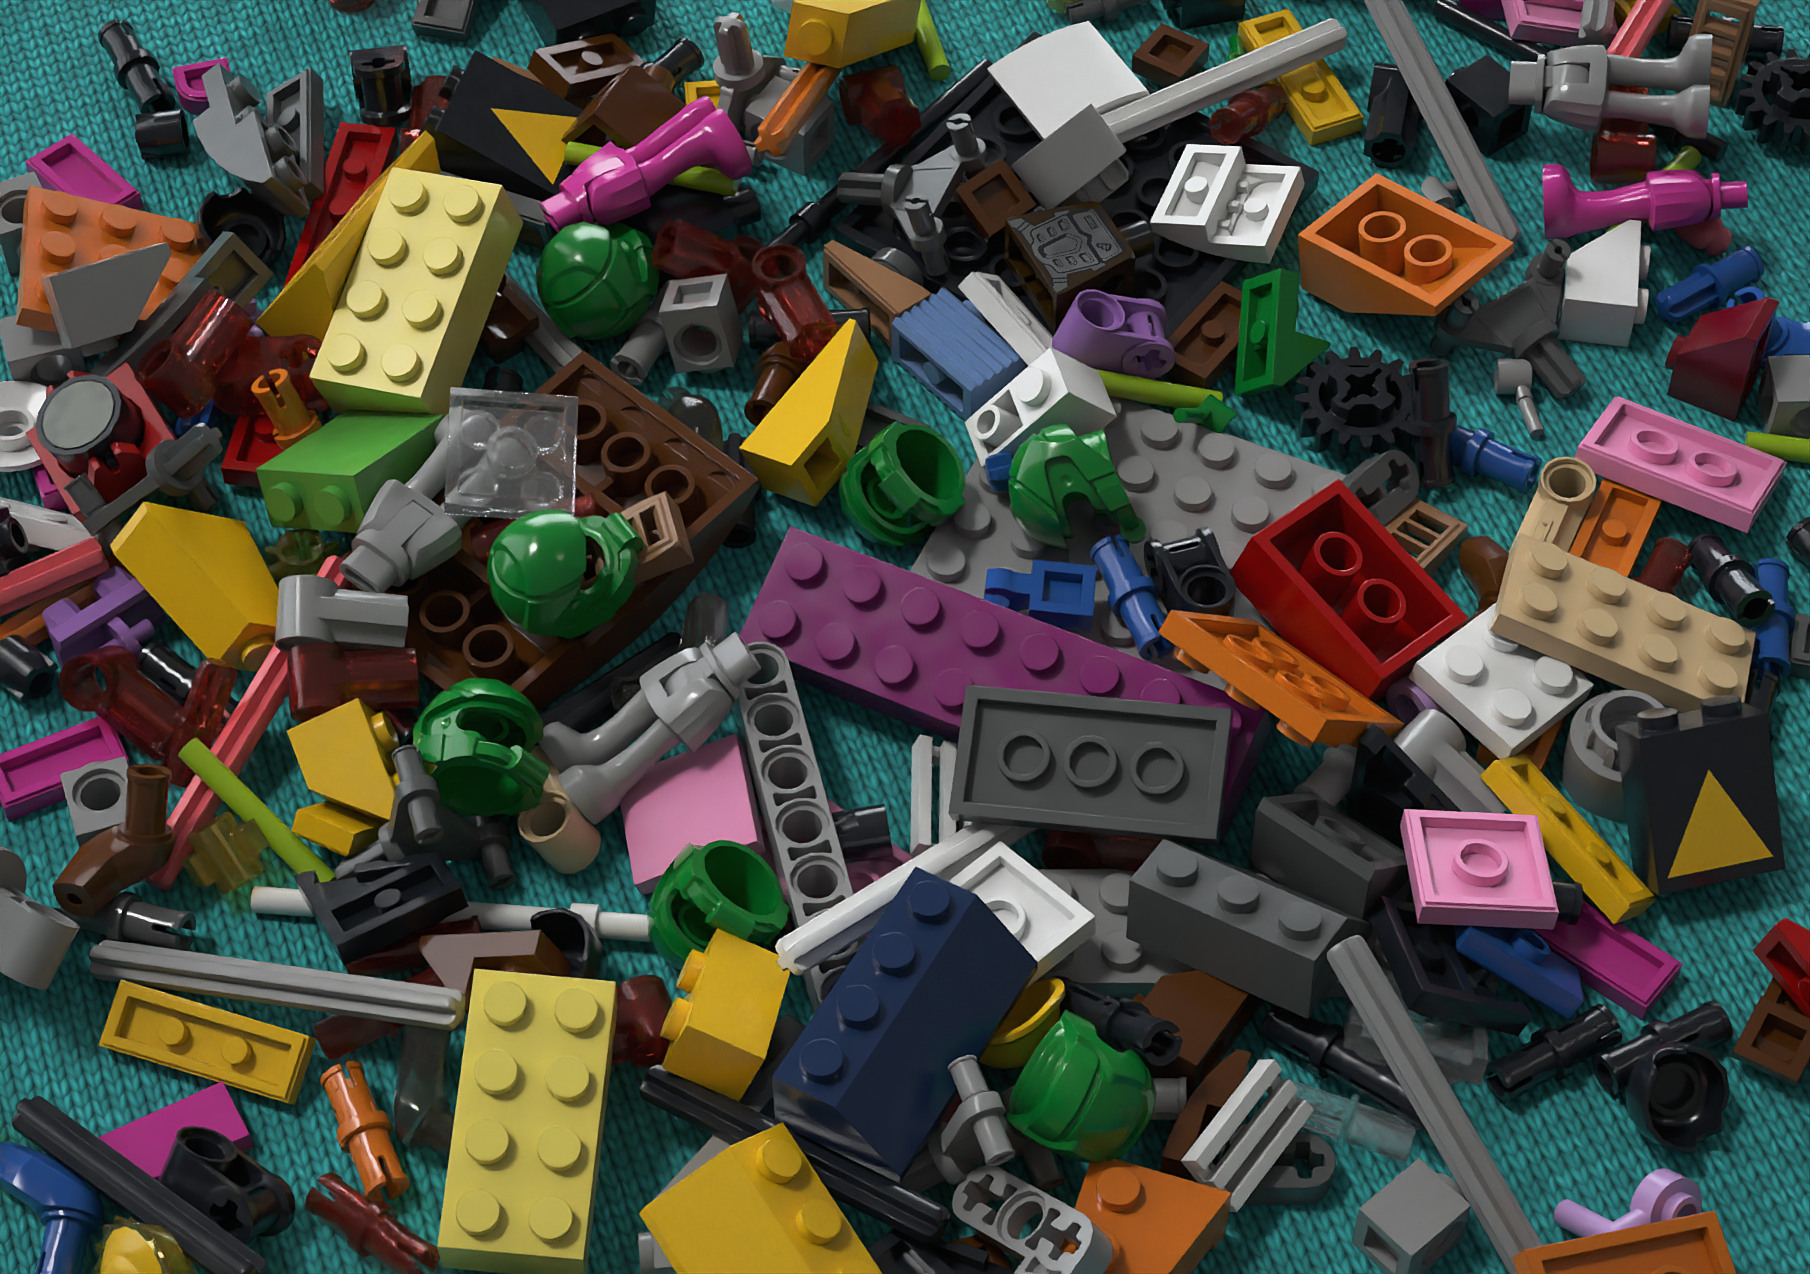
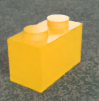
M718 928L704 953L692 949L676 984V988L686 991L684 1000L679 997L675 999L661 1030L660 1036L670 1040L662 1069L739 1102L765 1060L790 975L789 969L782 971L776 961L779 959V955Z

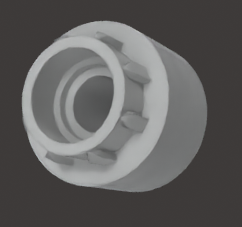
M1089 104L1011 165L1045 210L1053 209L1056 206L1063 207L1088 201L1100 203L1129 179V171L1119 159L1127 150L1092 104Z
M1615 690L1588 700L1575 713L1561 763V777L1568 794L1586 811L1609 820L1627 821L1615 726L1637 722V714L1642 711L1665 708L1654 697L1634 690Z

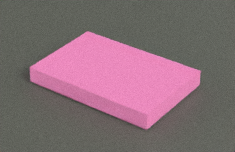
M1619 396L1614 397L1579 444L1574 457L1587 463L1595 474L1745 533L1749 532L1781 481L1787 462L1780 458Z

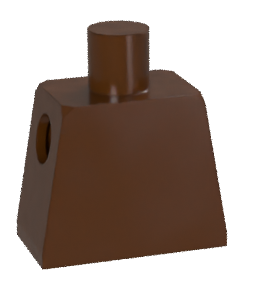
M629 65L597 93L565 132L561 141L566 145L569 141L598 147H603L612 142L616 147L627 150L646 139L660 126L678 114L686 104L671 93L675 81L673 75L667 69L658 65H650L643 70L637 65Z

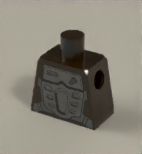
M1094 201L1005 219L1004 261L1054 335L1079 292L1087 289L1099 290L1107 294L1129 297L1134 287L1135 259L1152 254L1155 250L1152 231L1144 220L1141 219L1117 228L1101 204Z

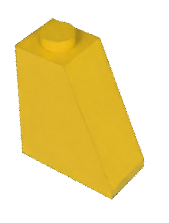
M793 0L784 57L840 69L912 43L915 37L921 0Z
M143 502L110 544L114 555L214 666L258 672L275 644L279 589L245 522Z

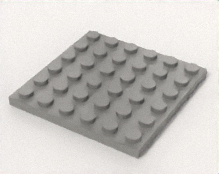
M1109 396L1117 417L1103 429L1106 434L1115 471L1137 517L1143 520L1147 528L1146 537L1142 542L1138 544L1129 543V548L1144 576L1148 577L1144 561V543L1146 541L1157 539L1163 544L1194 536L1196 529L1208 526L1214 533L1221 556L1230 572L1253 535L1338 478L1342 481L1347 476L1223 432H1213L1201 425L1177 423L1173 415L1128 399ZM977 457L965 477V488L963 491L966 499L965 504L942 525L936 526L910 572L984 599L987 569L1005 568L1018 573L1031 574L1033 559L1096 566L1089 556L1092 547L1098 541L1110 536L1117 550L1118 547L1114 538L1116 535L1122 534L1120 526L1112 523L1106 514H1098L1087 500L1077 499L1071 501L1067 506L1074 537L1066 539L1069 551L1049 547L1029 537L1013 518L1010 510L1009 490L999 492L991 490L986 478L985 469L981 467ZM1096 567L1091 632L1063 630L1142 659L1137 652V646L1123 618L1115 616L1107 603L1110 592ZM1236 587L1234 617L1254 619L1282 638ZM1158 597L1156 601L1165 618H1167L1168 613L1161 598ZM1021 610L1018 613L1027 616L1028 610ZM1151 645L1149 646L1152 658L1145 661L1224 690L1228 682L1210 670L1208 674H1204L1178 660L1173 654L1177 646L1159 658L1155 657Z

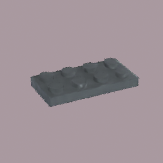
M966 685L948 814L952 820L1160 841L1166 839L1180 843L1218 846L1233 728V711L1229 708Z

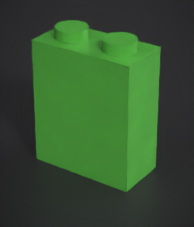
M348 409L323 425L318 431L301 439L256 469L271 526L357 533L371 503L387 480L396 479L405 485L436 449L434 431L445 417V414Z

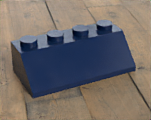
M915 866L773 1074L775 1122L779 1124L783 1122L787 1128L900 1183L958 1094L951 1072L948 1071V1065L952 1061L966 1055H974L978 1061L980 1060L1036 973L1038 962L977 894Z

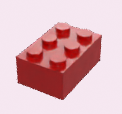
M1339 478L1253 535L1230 570V574L1234 578L1235 585L1286 642L1374 703L1386 695L1387 689L1391 684L1411 673L1418 660L1460 630L1468 619L1465 613Z

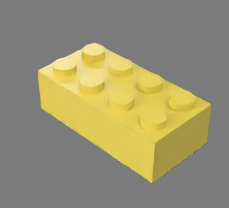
M392 167L309 375L310 380L334 412L342 414L346 410L352 409L445 414V416L452 412L523 225L522 219L502 185Z
M474 969L437 1244L443 1268L507 1274H587L618 1010L615 981Z

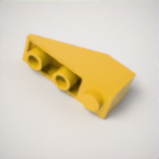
M848 319L739 447L763 489L816 507L841 477L842 473L847 470L846 465L855 454L878 366V360L856 320Z

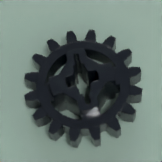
M1788 49L1786 59H1779L1772 52L1766 53L1763 64L1751 61L1747 74H1741L1735 96L1737 98L1735 114L1744 116L1742 128L1745 131L1760 130L1759 143L1764 144L1773 139L1779 142L1780 152L1785 153L1790 145H1797L1803 155H1809L1810 54L1807 56V59L1798 58L1794 49Z
M1350 347L1348 358L1340 359L1332 350L1326 352L1324 366L1312 361L1307 365L1306 377H1298L1296 380L1292 419L1300 421L1299 436L1301 438L1315 436L1314 451L1317 453L1323 452L1329 447L1336 449V461L1340 463L1347 458L1348 454H1357L1361 464L1365 460L1370 459V454L1378 453L1380 455L1394 450V446L1408 451L1411 448L1413 434L1408 432L1407 418L1413 414L1411 374L1402 376L1404 361L1397 359L1387 365L1381 362L1382 351L1377 349L1369 358H1362L1357 347Z

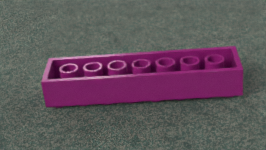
M792 526L789 527L740 633L746 644L751 642H768L782 649L788 658L794 680L955 743H958L966 685L1232 709L1234 719L1218 846H1222L1272 729L1268 711L1262 706L1259 710L1251 709L1239 703L1219 688Z

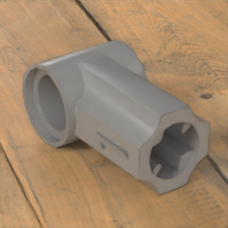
M315 575L285 577L279 582L275 646L283 652L300 656L325 655L331 653L334 648L402 655L408 627V596L338 589L337 583L333 580Z
M1425 709L1393 739L1462 812L1502 814L1507 809V806L1479 777L1485 770L1465 752L1466 741L1461 730L1445 714L1433 709Z

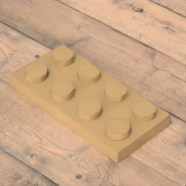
M1519 533L1510 549L1490 631L1628 690L1646 693L1654 697L1661 704L1682 713L1701 709L1700 702L1702 700L1715 696L1741 697V702L1744 703L1756 636L1755 631L1740 626L1729 618L1714 615L1681 601L1672 594L1655 590L1622 576L1613 569L1601 567L1565 552L1554 544L1539 541L1523 533Z

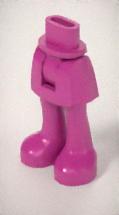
M703 96L686 105L678 114L636 146L624 150L609 142L587 158L572 175L559 184L561 193L539 203L547 222L558 233L568 225L580 222L594 224L593 218L599 223L610 225L651 207L650 197L678 175L693 167L711 163L714 164L722 175L735 181L751 174L752 163L747 148L728 115L722 108L716 110L710 98Z
M1545 164L1543 165L1545 240L1568 238L1572 235L1626 222L1629 219L1646 221L1647 226L1651 227L1652 231L1710 221L1721 217V209L1748 208L1746 181L1720 182L1719 173H1711V179H1705L1695 170H1661L1647 172L1646 181L1614 190L1579 191L1572 185L1569 172L1563 165Z

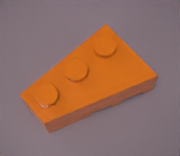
M1104 1159L1101 1163L1089 1164L1074 1209L1085 1214L1111 1239L1113 1246L1112 1258L1104 1274H1191L1209 1249L1214 1250L1225 1236L1232 1192L1121 1160L1113 1159L1107 1161ZM1064 1239L1060 1250L1063 1253L1070 1252L1074 1254L1078 1247Z

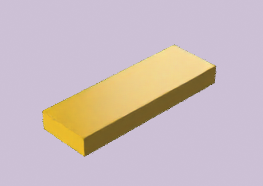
M1289 8L1240 22L1237 35L1242 38L1243 47L1249 53L1303 30V28ZM1323 58L1268 81L1311 146L1362 131L1364 116Z
M1521 754L1495 760L1479 776L1513 814L1537 815L1544 848L1575 882L1582 884L1583 891L1613 924L1642 915L1656 900L1654 898L1655 895L1526 755Z
M120 980L99 1046L213 1081H223L226 1085L295 1105L317 1039Z

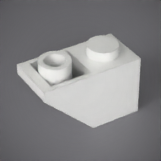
M1629 219L1571 253L1566 261L1565 277L1559 300L1557 327L1560 333L1556 339L1628 347L1633 324H1644L1649 296L1648 289L1638 288L1639 281H1646L1651 250L1650 246L1640 245V220Z
M1050 347L967 419L965 424L980 465L985 469V459L987 457L1009 451L1012 457H1014L1019 446L1033 433L1036 435L1040 434V429L1056 424H1068L1077 436L1102 430L1117 415L1099 371Z

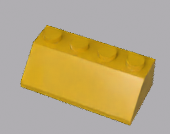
M426 130L367 188L255 322L309 371L313 368L392 167L442 175L435 140Z
M783 1122L727 1147L647 1204L639 1213L677 1274H882Z

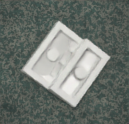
M1089 21L1073 24L1041 36L1021 46L987 68L997 86L1042 141L1089 104H1092L1097 112L1103 115L1150 95L1144 85Z
M1187 144L1150 221L1152 231L1169 240L1205 253L1230 259L1269 264L1305 185L1301 167L1246 164L1240 146Z

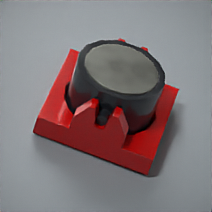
M127 362L106 377L73 370L67 373L68 381L58 388L53 385L46 388V399L38 412L36 426L25 433L73 516L81 524L88 518L85 517L67 491H64L63 488L68 483L86 473L108 505L148 475L145 465L147 454L157 444L167 439L178 440L138 374Z

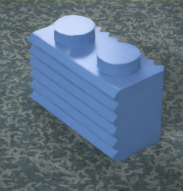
M941 288L937 294L932 293L928 300L923 299L919 306L914 305L910 312L905 311L901 318L895 317L891 323L892 357L895 363H900L903 370L907 369L911 376H915L917 381L923 383L927 390H931L935 397L939 396L943 404L947 403L951 411L955 410L957 416L963 417L964 421L969 419L1025 370L1026 362L997 331L985 322L983 314L969 300L961 302L945 288Z

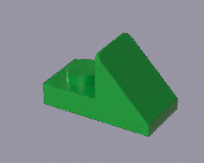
M1279 268L1243 281L1234 396L1246 398L1282 387L1330 347V342L1295 332L1296 318L1299 312L1298 273Z

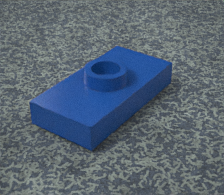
M1454 925L1457 952L1563 1018H1570L1584 1002L1579 969L1550 951L1547 943L1531 929Z

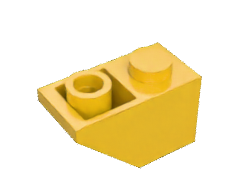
M356 698L286 730L309 790L325 801L332 802L384 824L389 822L395 789L400 783L395 764L392 761V750L399 748L400 743L394 726L385 712L377 714L363 701Z

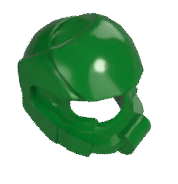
M598 221L594 222V224L580 222L565 226L545 246L536 268L537 293L541 304L551 320L570 339L576 336L593 341L611 339L632 328L650 307L653 297L657 294L660 265L655 256L654 247L644 232L620 222L610 225H604Z
M895 421L877 433L870 444L859 450L848 461L846 465L847 471L842 473L838 488L842 512L852 528L866 540L889 548L906 546L907 542L914 544L920 541L930 532L933 526L942 525L949 520L966 501L963 495L965 472L962 462L952 445L942 435L929 427L917 424L902 425L899 421ZM908 511H910L911 526L909 528H905Z
M1056 424L1040 429V434L1038 435L1033 433L1019 446L1012 459L1008 473L1010 476L1008 480L1009 497L1011 500L1010 510L1014 520L1029 537L1049 547L1069 551L1066 539L1074 537L1067 506L1071 501L1083 499L1090 502L1098 514H1106L1112 523L1118 524L1122 536L1129 543L1138 544L1145 539L1147 528L1143 520L1137 517L1115 471L1104 429L1077 436L1068 424Z
M543 509L528 513L512 522L493 542L487 567V579L490 582L492 598L502 614L514 625L525 629L527 633L573 639L609 621L630 597L636 586L633 579L638 566L637 552L642 548L643 540L621 513H613L607 518L588 516L581 519L571 516L564 510ZM594 539L603 550L605 566L600 568L595 584L591 588L579 590L587 565L586 540Z
M469 678L449 686L448 691H442L431 701L413 728V745L420 748L426 775L436 780L440 793V804L451 811L464 815L492 816L505 813L512 816L535 808L541 803L544 784L549 775V767L530 754V752L536 748L535 744L538 741H542L544 737L543 720L535 706L525 695L497 679Z
M717 840L705 846L693 845L689 842L666 869L654 889L648 904L651 908L650 912H647L648 936L658 954L675 969L681 971L692 949L704 953L717 928L752 944L754 942L771 943L785 926L790 906L784 902L783 890L775 872L761 856L750 848L730 840Z
M1065 1009L1059 1021L1046 1033L1022 1070L1009 1099V1112L1006 1119L1021 1133L1063 1157L1085 1163H1101L1104 1159L1107 1161L1118 1159L1137 1142L1152 1116L1157 1095L1155 1083L1143 1060L1132 1049L1123 1053L1116 1051L1098 1038L1095 1026L1091 1024L1092 1022Z

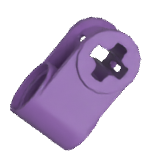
M1084 290L1076 296L1052 338V347L1091 368L1154 379L1166 374L1174 366L1176 360L1173 345L1165 339L1164 329L1168 321L1165 308L1158 301L1152 299H1135L1107 294L1099 290Z

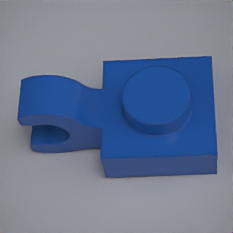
M1033 559L1031 574L1018 573L1005 568L987 569L984 600L1016 612L1028 610L1027 616L1060 629L1091 632L1097 566Z

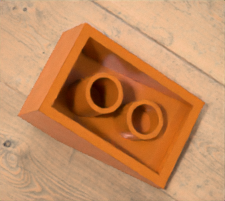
M1377 173L1298 234L1302 289L1345 312L1436 316L1514 252V242Z

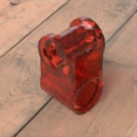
M306 334L275 337L239 335L227 339L220 351L212 390L213 402L223 412L233 416L267 415L258 398L252 393L251 386L263 375L274 395H278L279 392L269 371L285 369L289 373L290 380L300 397L299 391L304 390L306 398L303 399L301 397V400L307 410H313L318 414L328 409L330 406L309 378L322 342L320 339ZM302 351L307 353L309 359L304 360Z

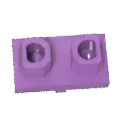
M114 566L97 577L96 582L92 585L97 601L81 611L71 599L65 600L62 598L44 609L42 613L60 670L70 681L97 664L104 668L118 658L129 669L134 670L135 661L143 650L140 644L155 636L156 631L154 628L166 621L165 614L156 600L136 578L118 566Z

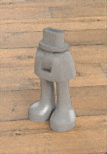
M1712 34L1690 36L1680 55L1667 59L1631 58L1608 54L1603 45H1581L1548 52L1547 66L1545 64V54H1538L1537 62L1511 61L1508 104L1534 105V113L1545 114L1554 121L1591 132H1599L1603 119L1623 118L1672 127L1686 137L1706 139L1710 103L1709 79L1712 58ZM1609 86H1636L1678 91L1680 93L1674 95L1635 94L1610 91Z
M463 410L449 412L434 431L436 449L417 473L405 485L396 479L387 480L378 491L357 531V536L352 540L351 547L353 552L339 566L343 576L362 591L384 593L391 585L401 587L408 579L413 581L451 558L462 549L461 530L490 499L496 496L509 504L516 505L529 499L537 491L540 485L539 474L523 448L514 439L506 435L501 436L491 446L493 431L485 418ZM480 462L440 506L432 501V498L462 468L474 467Z
M736 631L714 648L708 642H705L699 646L700 648L685 649L641 675L639 679L641 689L618 713L595 730L580 734L558 721L550 723L543 728L544 737L538 743L551 762L561 771L558 779L568 797L594 825L599 824L615 812L623 797L668 751L682 743L694 753L716 730L733 706L732 703L743 694L739 685L761 670L751 650Z

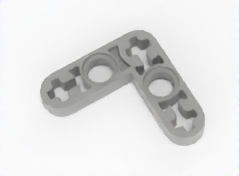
M984 1165L972 1170L967 1174L966 1179L959 1182L953 1194V1213L980 1238L1022 1261L1014 1274H1104L1111 1261L1113 1252L1111 1239L1085 1214L997 1166ZM990 1199L995 1201L1001 1200L1004 1203L998 1213L986 1206ZM1043 1213L1039 1226L1032 1234L1026 1238L1019 1239L1020 1232L1027 1221L1034 1215ZM1064 1239L1078 1247L1074 1254L1070 1252L1063 1253L1058 1249Z

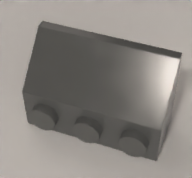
M1166 839L1160 842L1129 880L1127 939L1307 1019L1311 1017L1338 980L1337 975L1327 960V952L1333 946L1351 936L1360 935L1367 942L1373 931L1372 924L1195 847Z

